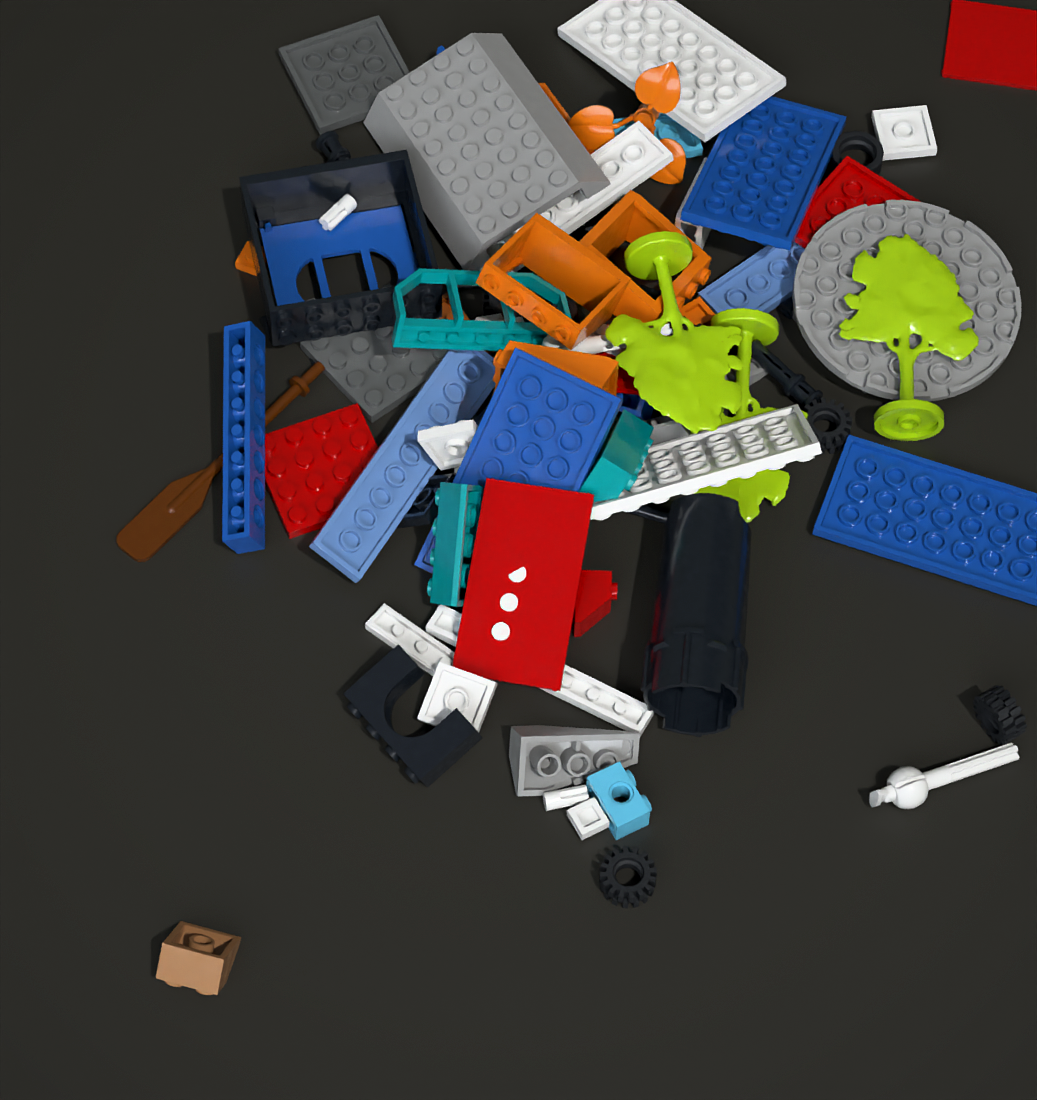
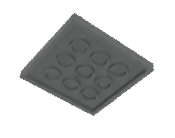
M379 15L278 48L279 56L320 135L327 131L365 120L377 94L410 73Z
M389 283L383 288L392 287V285ZM394 326L378 328L374 331L354 332L345 336L337 335L315 341L300 342V349L315 363L319 361L324 365L325 370L323 373L353 404L358 403L362 414L371 423L415 395L448 351V349L393 347L391 339Z

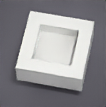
M595 797L567 810V816L581 840L609 827L610 821Z

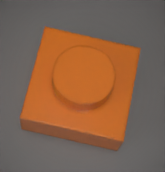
M247 241L235 262V266L240 271L257 276L250 244ZM261 246L265 266L267 269L268 263L265 255L264 247Z
M700 296L684 305L680 310L682 316H685L695 325L701 323L710 326L712 317L716 315Z

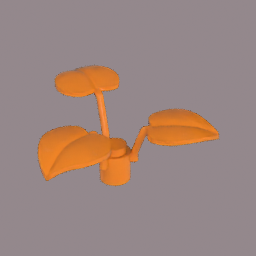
M668 62L664 65L650 68L637 78L635 93L642 104L635 114H630L629 117L620 122L613 123L614 114L610 108L602 105H591L575 113L568 122V125L581 143L592 150H598L615 138L613 129L620 128L630 121L635 123L640 121L654 135L656 129L654 124L660 113L672 111L680 99L681 85L675 64ZM660 139L659 141L673 154L674 160L650 178L664 184L681 183L686 166L685 151L681 144L673 139Z

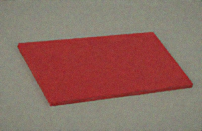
M952 0L950 3L951 12L944 65L941 71L942 77L1037 91V10L966 0Z
M486 478L453 667L488 680L561 691L594 494ZM524 567L526 569L525 579L521 582H513L508 575ZM507 593L514 594L518 599L517 608L510 612L503 610L500 606L501 597ZM499 622L507 624L510 628L509 637L503 641L496 640L492 635L493 626Z

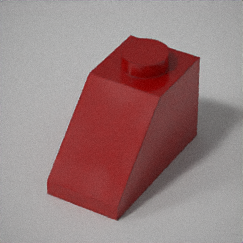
M581 571L574 611V637H581L610 613L611 600L617 601L618 583L612 582V571Z

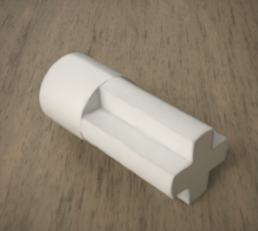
M345 194L319 219L322 228L326 231H332L357 207L355 199Z
M585 784L542 793L546 811L578 805L589 799Z

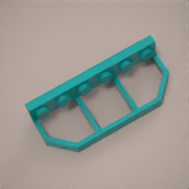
M419 268L394 288L392 299L396 321L391 339L393 347L498 351L499 349L504 350L509 340L542 345L543 339L548 334L531 322H515L514 310L502 301L500 302L505 322L463 320L464 315L457 285L479 286L476 284V281L481 271ZM508 273L509 276L525 287L555 304L559 311L571 318L564 292L533 273ZM420 283L446 284L454 320L406 318L403 296Z

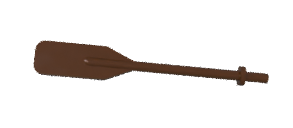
M317 361L301 377L293 376L289 380L291 387L265 411V427L298 395L306 397L310 393L308 386L325 370L321 362ZM223 452L207 468L173 481L118 533L116 538L118 547L137 562L150 560L202 509L214 477L223 469Z

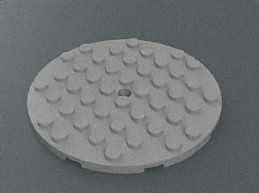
M886 200L884 204L870 206L863 204L835 216L814 234L812 240L804 252H802L795 272L792 294L794 313L801 334L816 357L830 371L864 392L886 399L900 400V371L897 354L890 350L886 342L876 343L866 340L844 339L839 335L841 331L839 325L844 321V318L850 320L858 311V309H851L847 305L844 296L848 293L858 296L861 291L866 290L867 286L854 281L852 278L855 258L863 250H867L868 255L876 258L879 252L878 244L886 236L891 235L903 238L905 234H908L911 239H914L930 254H935L938 260L944 262L950 272L955 274L956 283L960 287L958 296L962 297L964 303L974 312L973 317L963 322L959 329L972 328L979 338L978 346L966 358L960 361L941 354L939 350L920 353L914 363V399L930 402L960 395L980 385L1001 366L1007 358L1019 330L1022 302L1020 289L1016 286L1012 275L1013 269L997 244L984 231L968 220L965 223L961 219L950 215L947 209L909 200ZM910 335V349H914L921 343L923 338L920 335ZM894 338L893 342L895 346H898L899 341Z

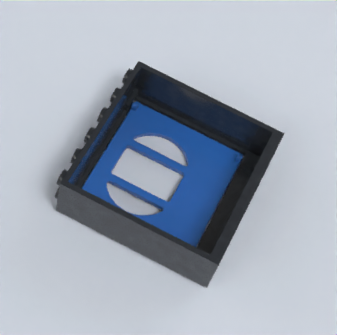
M407 150L239 177L243 218L273 346L290 345L308 340L315 341L325 337L345 336L354 332L374 331L378 328L395 326L396 314L392 299L395 286L378 288L370 256L371 251L383 255L394 265L398 274L396 285L417 271L418 268L438 269ZM345 194L352 196L357 203V207L332 231L324 230L319 219ZM402 207L404 208L405 216H406V219H407V223H408V227H409L411 239H412L413 246H414V250H415L414 253H413L412 246H411V243H410V239H409V235H408L406 223H405L404 216H403V212H402ZM258 231L261 233L277 306L274 305ZM360 253L369 291L331 297L322 259ZM309 262H313L322 299L304 301L297 291L296 281L302 268ZM420 283L403 296L406 318H442V284Z

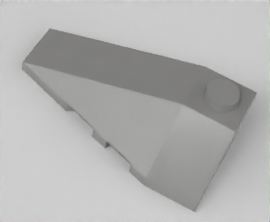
M545 725L511 726L509 759L515 793L518 797L542 796L543 792L557 790L571 784L575 786L584 783L588 776L619 761L623 768L637 764L640 733L635 731Z

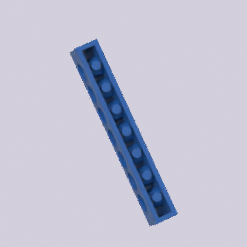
M251 321L224 326L222 542L237 554L265 549V335Z

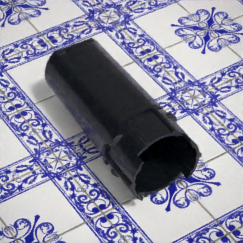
M696 493L680 497L672 502L663 530L650 639L644 648L641 690L644 691L643 697L647 704V710L654 711L663 717V729L680 734L695 735L696 737L715 734L731 727V717L738 710H743L746 671L749 660L745 649L752 533L748 523L741 516L738 501L727 496L712 493Z

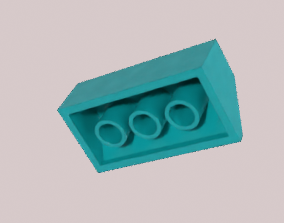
M624 409L607 434L580 492L594 494V502L616 499L623 489L629 492L654 441L650 438L654 427Z
M441 482L440 488L436 491L435 504L439 507L438 518H435L433 522V535L436 536L435 548L431 550L430 564L433 566V576L429 579L427 587L428 596H431L430 603L461 607L464 604L484 486Z

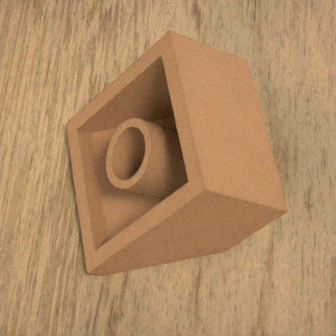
M180 921L162 943L156 979L164 980L170 986H186L196 989L198 993L203 995H218L227 982L241 937Z

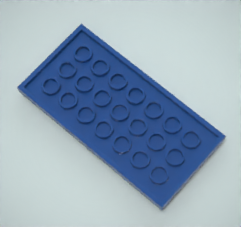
M769 97L719 133L682 209L680 220L790 251L830 161L838 136L841 135L845 127L847 117L777 97Z
M515 347L452 483L480 485L485 488L486 478H494L496 480L580 492L624 399ZM433 525L414 564L432 574L433 566L430 564L431 550L435 548L436 536L433 535Z
M848 435L814 525L812 535L1037 606V493Z

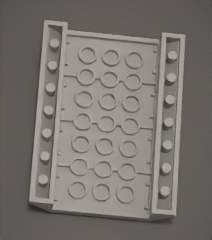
M470 33L380 91L363 122L383 153L407 150L423 211L463 270L477 271L482 268L485 262L490 259L486 249L525 225L536 213H544L579 189L586 199H589L611 184L502 33Z

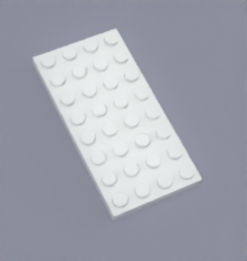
M598 0L558 27L559 37L633 91H635L637 78L644 71L673 62L679 74L681 94L676 107L665 114L703 142L714 137L786 86V77L675 0Z
M795 404L719 426L715 431L705 430L698 432V434H691L653 445L649 448L648 455L643 461V466L629 492L623 489L616 499L594 502L591 520H604L613 513L620 511L632 512L639 509L641 505L651 502L654 504L663 503L675 495H691L703 487H719L734 478H750L762 470H778L783 468L786 463L793 461H809L815 455L822 453L820 443L799 405Z

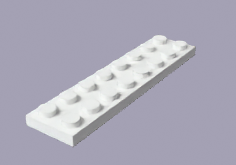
M637 121L590 154L611 184L589 199H586L579 189L540 215L569 235L674 160L673 154L640 121ZM519 229L486 249L489 257L491 258ZM519 265L511 272H517L522 267H524V265Z

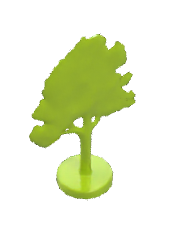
M654 232L639 237L628 246L624 252V263L632 276L643 280L659 281L664 304L663 315L660 319L646 323L626 314L618 315L605 330V336L615 347L623 343L626 344L627 348L625 351L619 353L615 360L619 362L621 368L627 371L629 376L634 377L633 385L637 388L641 399L646 400L650 406L660 411L663 416H669L694 434H698V431L702 429L715 431L722 423L720 417L722 407L729 409L732 414H736L742 405V392L739 383L725 380V375L730 372L731 368L741 371L745 366L737 356L728 355L734 344L740 345L743 339L740 336L741 329L732 325L728 327L706 325L697 327L689 319L682 316L677 305L671 276L678 274L689 265L692 260V245L686 236L678 232ZM667 322H671L673 328L672 336H663L660 333L661 328ZM682 324H686L688 331L683 329Z
M905 234L903 238L890 235L879 242V252L876 258L868 255L867 250H863L855 258L852 278L854 281L867 286L866 290L861 291L858 296L851 293L844 296L847 305L851 309H858V311L850 320L844 318V321L839 325L841 328L839 335L847 340L857 339L876 343L886 342L890 350L897 354L900 371V400L892 401L879 407L874 414L875 430L886 438L899 441H918L940 433L944 428V412L934 403L914 399V363L917 356L923 352L939 350L941 354L960 361L966 358L978 346L979 338L972 328L959 329L963 322L973 317L974 312L964 303L963 298L958 296L960 287L956 283L955 274L950 272L944 262L938 260L935 254H930L914 239H911L908 234ZM918 334L923 338L921 343L914 349H910V335ZM894 338H895V339H898V341H899V345H898V346H895V344H894V342H893V341H894Z
M737 308L721 311L711 319L710 326L728 327L732 325L741 329L740 336L743 337L739 346L735 344L733 346L738 348L737 357L745 365L741 371L736 370L735 382L741 386L742 405L734 417L725 416L723 413L725 408L722 407L720 413L722 423L720 426L777 410V408L773 407L760 408L759 402L751 397L749 391L752 343L755 340H759L764 346H767L776 341L779 334L777 319L768 313L754 309ZM748 404L752 405V412L748 411ZM802 411L805 418H807L808 414L805 411ZM766 469L757 472L756 475L750 478L742 479L738 477L728 480L726 484L719 487L707 486L700 488L696 493L719 494L735 499L739 503L743 519L746 522H751L758 516L760 512L759 505L764 497L770 500L773 506H776L785 497L790 476L788 472L779 469Z

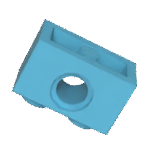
M620 761L587 777L586 786L590 799L595 797L610 821L608 828L615 840L649 825L650 812L652 811L651 804L644 794H639L633 774L630 770L625 771ZM624 797L627 801L620 803L615 801L614 798Z

